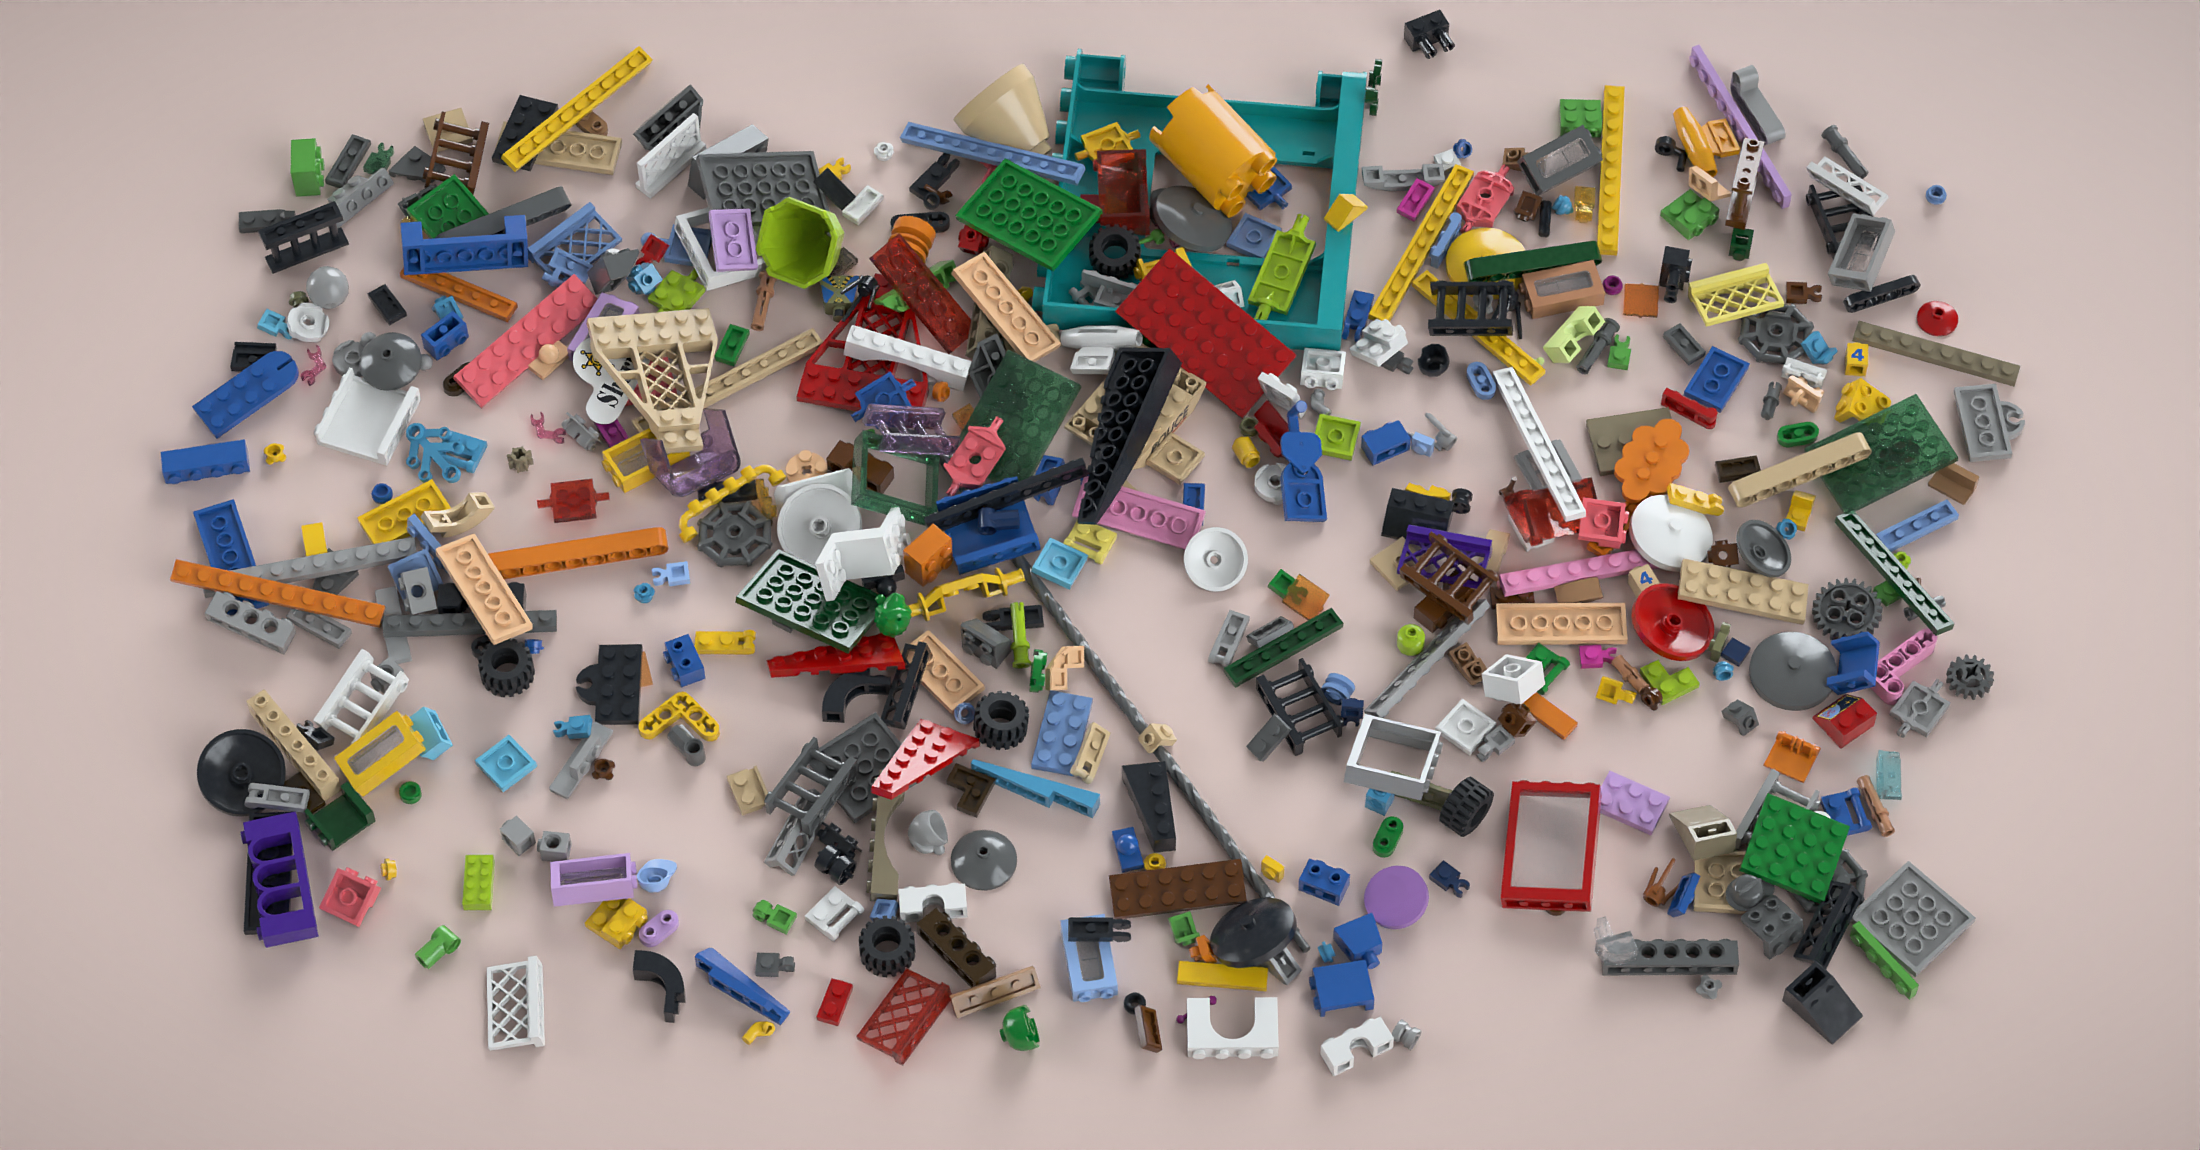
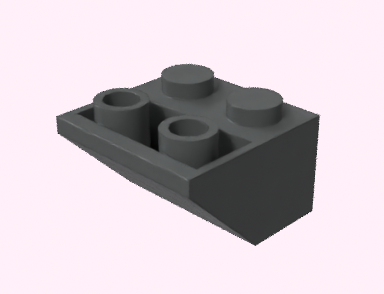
M627 248L619 251L617 254H612V252L605 253L600 256L597 262L592 264L593 267L587 274L595 295L614 291L629 276L639 255L638 249L630 251Z
M979 619L969 620L960 625L963 650L969 655L973 654L980 658L985 665H991L997 669L1012 651L1011 639Z

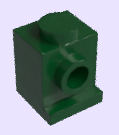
M1733 228L1728 256H1733V259L1737 261L1749 259L1754 230Z

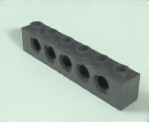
M1611 939L1602 942V976L1737 975L1739 968L1738 942L1731 941L1730 939H1721L1719 941H1709L1707 939H1699L1697 941H1686L1684 939L1664 941L1662 939L1641 941L1639 939L1618 941ZM1625 954L1628 955L1629 958H1623L1620 955ZM1648 954L1651 958H1645L1643 955ZM1671 954L1674 958H1668L1665 955ZM1688 954H1694L1697 957L1691 958ZM1710 954H1716V955H1718L1719 957H1718V958H1714V957L1710 956Z

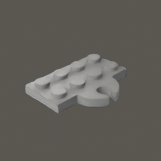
M1996 384L1955 387L1954 397L1969 462L2011 458L2012 450L2009 440L2015 439L2021 434L2025 420L2014 423L2009 418H2023V411L2013 403L2000 401Z

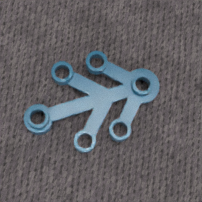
M420 423L410 424L406 429V437L411 442L406 464L411 469H417L420 466L421 461L417 457L420 444L424 450L421 470L418 473L419 479L425 483L433 478L430 472L431 458H433L443 470L442 476L447 482H458L461 477L460 470L455 465H449L439 452L452 451L455 455H460L464 451V445L457 440L451 443H430L426 439L440 437L443 441L450 440L452 432L447 427L426 429ZM444 432H448L446 436H442ZM457 445H460L459 449L454 450ZM416 459V462L411 465L412 460ZM428 473V476L423 478V475Z

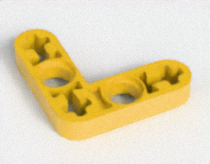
M686 692L674 694L644 717L638 725L639 733L644 739L655 738L680 718L705 741L716 740L720 735V729L717 721ZM678 701H686L687 711L682 703L678 705ZM662 712L671 713V717L665 720L661 719L659 715ZM693 713H700L702 715L699 720L690 719ZM706 723V726H707L710 730H711V729H714V732L711 733L710 731H708V732L706 733V727H705L703 724ZM645 726H647V727H649V728L652 727L653 730H651V731H650L649 729H646V730H645Z

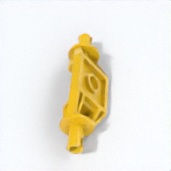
M996 567L994 569L995 575L972 574L935 586L925 597L919 592L917 593V602L908 605L912 611L911 617L922 615L926 622L930 621V616L946 611L943 597L959 594L958 590L962 588L964 591H969L980 586L984 598L1000 593L1003 596H1007V586L1025 581L1023 571L1020 568L1003 574L1000 568ZM987 583L998 584L999 589L989 592ZM937 601L939 608L928 611V607Z

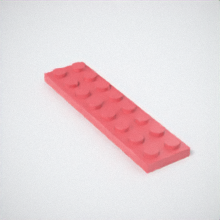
M573 274L455 374L453 379L482 409L529 368L528 365L539 356V350L542 346L546 344L553 345L558 340L561 341L586 319L598 298Z

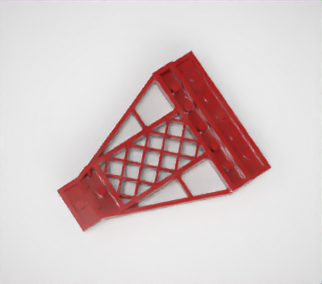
M875 273L874 278L878 282L880 289L877 291L874 300L909 279ZM870 296L863 297L845 322L841 320L806 362L796 396L797 401L851 411L862 409L855 393L884 376L874 373L883 368L886 374L891 371L895 378L899 362L876 360L878 364L869 367L866 362L870 360L862 361L858 359L852 363L853 358L846 356L842 368L815 363L829 347L845 348L846 341L835 339L857 312L855 326L862 328L864 321L867 325L864 329L878 333L876 328L884 324L887 330L881 334L887 336L892 334L894 338L904 341L911 319L915 342L921 346L914 307L904 312H897L883 305H877L873 301L872 307L868 309L867 305ZM876 314L879 320L871 323L868 318ZM897 318L900 323L891 327L888 322ZM863 365L866 370L859 372L854 369ZM921 371L923 381H914L917 386L906 391L907 399L913 408L897 417L898 419L920 421L922 410L925 408L929 394L927 374ZM895 378L901 384L908 381L907 379Z

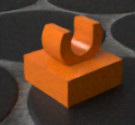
M1205 935L1197 937L1198 946L1189 948L1191 958L1194 957L1195 962L1204 959L1206 963H1216L1217 960L1211 949L1210 940Z

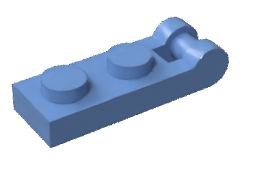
M1452 213L1450 215L1449 226L1446 231L1442 230L1437 246L1433 245L1430 250V266L1436 269L1439 268L1450 245L1460 233L1462 216L1459 213Z

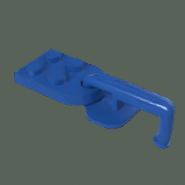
M1300 400L1287 412L1289 432L1284 433L1280 439L1281 453L1290 462L1283 469L1280 478L1284 520L1325 522L1327 520L1323 476L1319 468L1314 464L1322 456L1321 440L1315 433L1299 431L1298 414L1307 410L1306 402Z

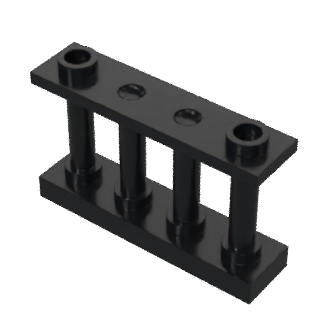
M1812 184L1809 185L1806 202L1808 206H1811L1826 241L1827 253L1831 254L1834 260L1841 241L1837 242L1834 233L1846 231L1849 222L1831 226L1827 217L1849 212L1874 216L1853 203L1824 210L1820 201L1842 196L1832 190L1817 194ZM1858 185V186H1853L1854 188H1856V189H1858L1859 191L1863 192V190H1862V188H1861L1860 185ZM1865 234L1859 246L1864 244L1870 245L1874 253L1880 236Z
M335 201L258 230L265 249H271L272 254L265 256L272 274L349 245L342 228L337 229L336 223L344 220ZM329 227L330 232L318 236V230ZM310 235L309 240L301 243L298 242V238ZM290 242L291 247L279 250V245Z
M1444 280L1430 282L1432 295H1437L1436 318L1428 319L1430 336H1513L1512 319L1506 318L1507 296L1515 295L1513 282L1507 280H1500L1498 282H1447ZM1445 295H1458L1457 318L1444 319ZM1466 295H1478V314L1476 319H1465ZM1487 295H1499L1497 319H1486Z
M1303 658L1299 659L1298 671L1278 680L1268 681L1264 674L1256 677V690L1272 716L1274 714L1278 715L1292 729L1285 739L1295 756L1303 753V746L1306 740L1331 729L1334 730L1338 738L1342 736L1344 722L1341 716L1336 715L1314 678L1311 665L1306 664ZM1302 678L1308 688L1283 699L1278 698L1275 694L1276 689ZM1312 695L1318 705L1293 716L1287 715L1285 711L1286 706ZM1321 712L1324 713L1328 722L1303 733L1297 732L1295 728L1296 723Z

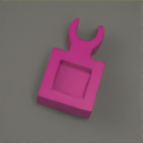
M1601 645L1579 646L1581 669L1603 668V662L1611 664L1615 657L1609 655L1616 654L1617 648L1611 647L1607 650H1602Z

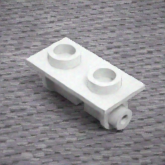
M1787 357L1781 377L1789 379L1792 375L1796 378L1802 376L1807 380L1808 386L1822 389L1827 370Z

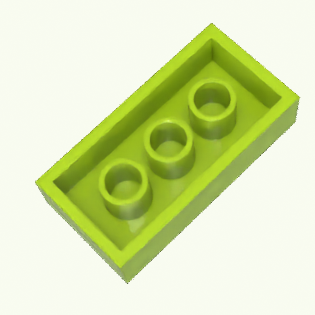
M466 855L462 901L464 910H492L495 866L493 855Z

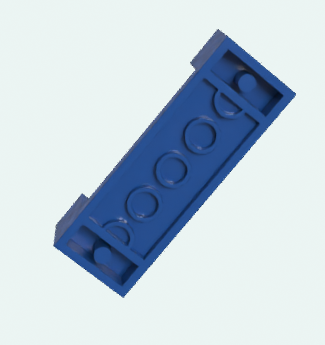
M525 215L504 216L505 234L423 239L421 222L401 223L404 275L528 267V239Z

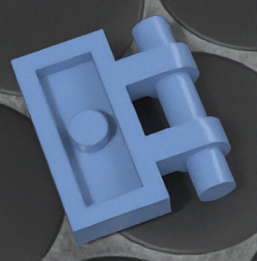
M556 248L547 266L554 270V273L551 275L544 272L542 280L548 282V285L552 287H559L565 282L558 278L560 274L568 278L575 274L585 284L589 277L587 272L593 265Z

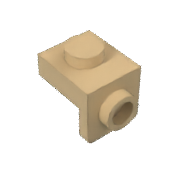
M1150 723L1138 737L1139 742L1148 753H1153L1159 745L1173 746L1177 741L1172 729L1166 724Z

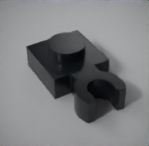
M309 720L305 721L304 726L300 723L297 724L296 728L317 751L334 745L335 737L322 727H313V723Z

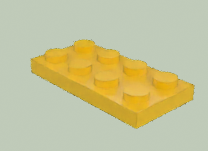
M433 479L364 513L357 517L372 544L411 536L407 530V518L415 514L424 524L421 519L424 511H443L451 509Z

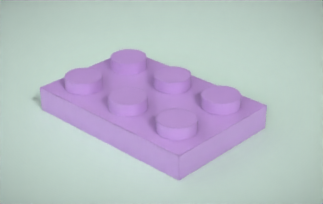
M750 209L710 210L708 214L716 272L757 270L758 263Z
M1609 771L1601 786L1600 813L1652 835L1670 797Z

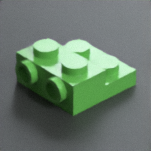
M1560 99V136L1584 125L1585 129H1588L1591 133L1592 138L1601 137V100Z
M1689 189L1662 209L1660 216L1689 241L1694 236H1699L1706 227L1712 226L1718 221L1720 209L1705 197L1701 199Z

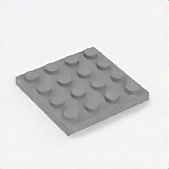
M1908 861L1856 909L1850 922L1855 924L1860 921L1891 956L1916 977L1975 922L1976 917Z

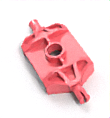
M1502 165L1498 173L1483 170L1476 174L1456 205V212L1465 221L1464 226L1460 230L1462 234L1470 231L1474 226L1493 227L1495 218L1508 198L1514 194L1513 185L1505 178L1510 170L1508 166ZM1487 193L1490 197L1482 198L1480 195Z
M996 416L988 428L979 426L968 427L969 432L948 464L944 463L943 465L947 474L952 479V484L946 492L948 496H954L958 489L963 487L969 489L981 488L1006 450L997 433V430L1004 422L1001 418ZM973 456L981 457V461L978 464L970 463V459Z

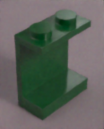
M348 781L340 786L343 795L314 815L309 809L304 811L306 826L310 831L315 830L323 846L328 845L332 851L376 821L373 810Z

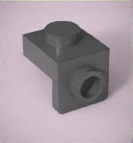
M1738 699L1721 711L1723 718L1736 724L1740 734L1743 736L1759 725L1754 708Z

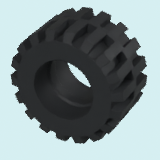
M1110 224L1105 225V229L1099 228L1098 234L1094 233L1089 243V258L1093 270L1099 271L1101 275L1112 276L1120 280V277L1128 278L1129 273L1131 275L1134 274L1133 269L1136 267L1137 259L1141 258L1139 238L1137 235L1134 236V231L1132 229L1128 231L1125 225L1121 228L1119 224H1114V227H1110ZM1111 246H1119L1126 250V254L1118 259L1109 258L1103 252Z
M514 638L511 641L505 640L495 645L487 644V649L483 648L481 651L482 656L478 658L481 681L487 691L491 690L495 696L499 693L500 697H505V695L514 697L515 693L520 695L523 693V689L527 690L530 687L529 683H532L534 680L533 675H535L532 654L529 648L525 647L523 642L518 643L517 639ZM505 663H513L517 665L513 670L508 672H500L496 670L499 666Z
M997 691L996 694L990 692L988 697L984 695L976 705L973 731H975L976 738H980L979 742L982 744L986 743L989 748L996 747V750H1000V748L1008 750L1010 746L1014 748L1018 746V742L1022 743L1024 737H1026L1029 722L1028 706H1025V701L1019 700L1018 695L1015 694L1013 696L1008 691L1006 693ZM1004 718L1010 722L999 723L993 719Z
M1467 777L1453 789L1446 799L1440 812L1439 821L1461 837L1467 836L1478 827L1488 813L1493 802V791L1473 777Z
M887 915L882 916L883 919L876 917L873 919V923L868 922L866 929L862 928L861 936H859L861 962L863 965H866V969L869 972L873 970V974L876 976L880 973L885 978L889 974L895 977L897 972L904 973L905 967L910 968L912 965L911 961L915 959L914 933L911 931L909 924L905 925V921L902 919L897 921L895 916H892L891 919L887 918ZM883 941H893L899 945L897 949L891 952H881L875 948Z

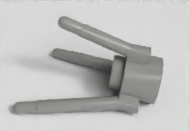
M1425 413L1430 422L1440 430L1435 437L1437 443L1434 442V447L1439 451H1442L1443 448L1447 451L1450 450L1456 443L1457 437L1448 431L1431 413ZM1407 432L1409 437L1412 438L1414 434Z

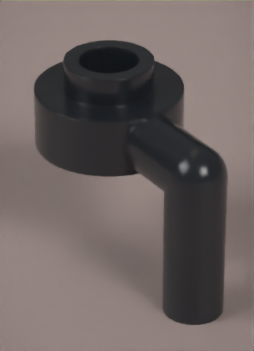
M1659 137L1655 143V151L1663 156L1672 154L1679 156L1676 170L1683 172L1687 159L1686 151L1676 147V142L1671 137Z

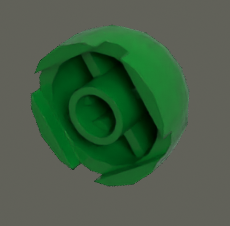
M1027 1005L1010 1010L1003 1019V1028L1000 1029L1003 1042L1007 1041L1013 1049L1018 1051H1028L1040 1046L1037 1044V1042H1040L1038 1029L1034 1018L1030 1019L1027 1013L1031 1012Z

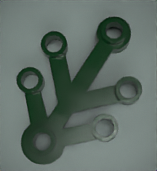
M1375 59L1374 71L1370 70L1369 87H1366L1365 103H1370L1369 115L1377 116L1379 98L1376 86L1381 85L1382 59Z

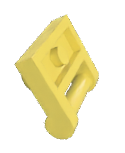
M1076 521L1063 544L1087 554L1089 558L1095 560V563L1101 565L1113 546L1117 533L1098 525L1079 524ZM1075 541L1080 542V543H1082V544H1085V545H1087V546H1089V547H1092V548H1094V549H1097V550H1099V551L1096 552V551H1094V550H1091V549H1089V548H1087V547H1084V546L1079 545V544L1074 543V542H1075Z

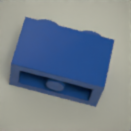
M1397 420L1395 422H1388L1376 430L1367 431L1361 437V448L1372 466L1409 451L1411 438L1401 422Z

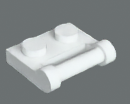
M834 886L805 915V920L830 940L835 941L839 937V933L857 915H861L864 912V908L860 903L852 900ZM846 908L850 909L833 927H829Z

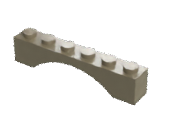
M905 792L892 800L879 795L878 798H873L872 811H877L876 818H872L871 831L875 832V839L870 838L869 852H874L873 859L868 861V872L872 873V880H867L866 893H870V901H876L877 899L897 901L899 874L892 866L887 855L884 833L889 818L904 801Z

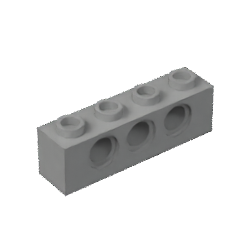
M216 591L205 612L208 621L281 654H285L296 634L295 627L290 620L286 618H281L280 620L274 617V614L268 610L262 609L260 611L254 608L255 606L248 601L243 600V602H240L228 592H223L222 594ZM229 610H237V613L235 615H227V612ZM249 618L257 619L254 624L246 623ZM270 626L276 627L273 633H267L266 629Z

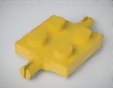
M1118 122L1081 135V142L1085 150L1074 153L1075 159L1079 161L1088 157L1093 161L1096 169L1100 170L1134 157V150L1130 145V141L1141 138L1140 132L1137 129L1127 134L1121 129Z

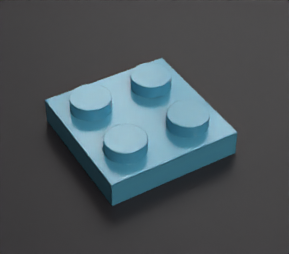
M1049 538L1034 563L1031 572L1070 590L1087 561L1088 555L1053 538Z
M510 735L506 736L475 760L476 765L502 792H505L537 767V763Z

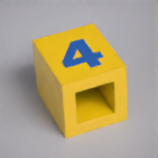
M1859 342L1847 343L1845 375L1866 377L1868 344H1861Z

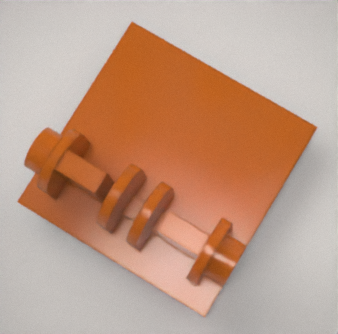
M1779 731L1763 766L1804 783L1821 748L1816 746V744L1813 745L1804 741L1803 738L1799 739L1798 736L1794 737L1787 734L1786 731Z

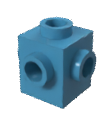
M642 263L641 265L634 266L626 278L628 287L633 293L645 295L655 290L654 286L663 280L652 263Z

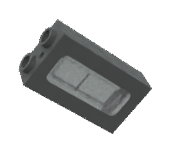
M1581 125L1522 156L1517 163L1535 195L1540 196L1595 167L1603 159L1600 149L1592 141L1591 133L1588 129H1585L1584 125Z

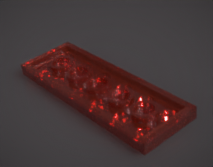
M900 233L869 258L948 354L952 353L968 339L971 324L970 317Z

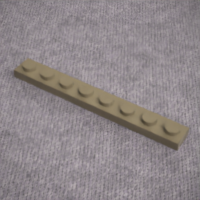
M1858 321L1852 340L1853 342L1868 344V346L2013 387L2020 370V365L1863 321Z

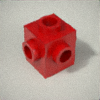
M964 225V228L959 232L958 248L962 252L977 256L983 253L984 247L988 246L989 237L967 225Z

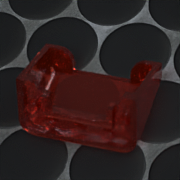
M1146 149L1097 151V159H1093V172H1098L1099 208L1103 212L1097 221H1100L1101 226L1110 224V227H1114V224H1119V227L1122 228L1125 225L1127 230L1132 229L1134 234L1141 236L1150 235Z
M1592 477L1572 483L1581 502L1583 497L1597 499ZM1549 488L1520 490L1503 498L1505 507L1525 543H1530L1531 546L1541 545L1543 540L1579 534L1580 519L1565 522Z

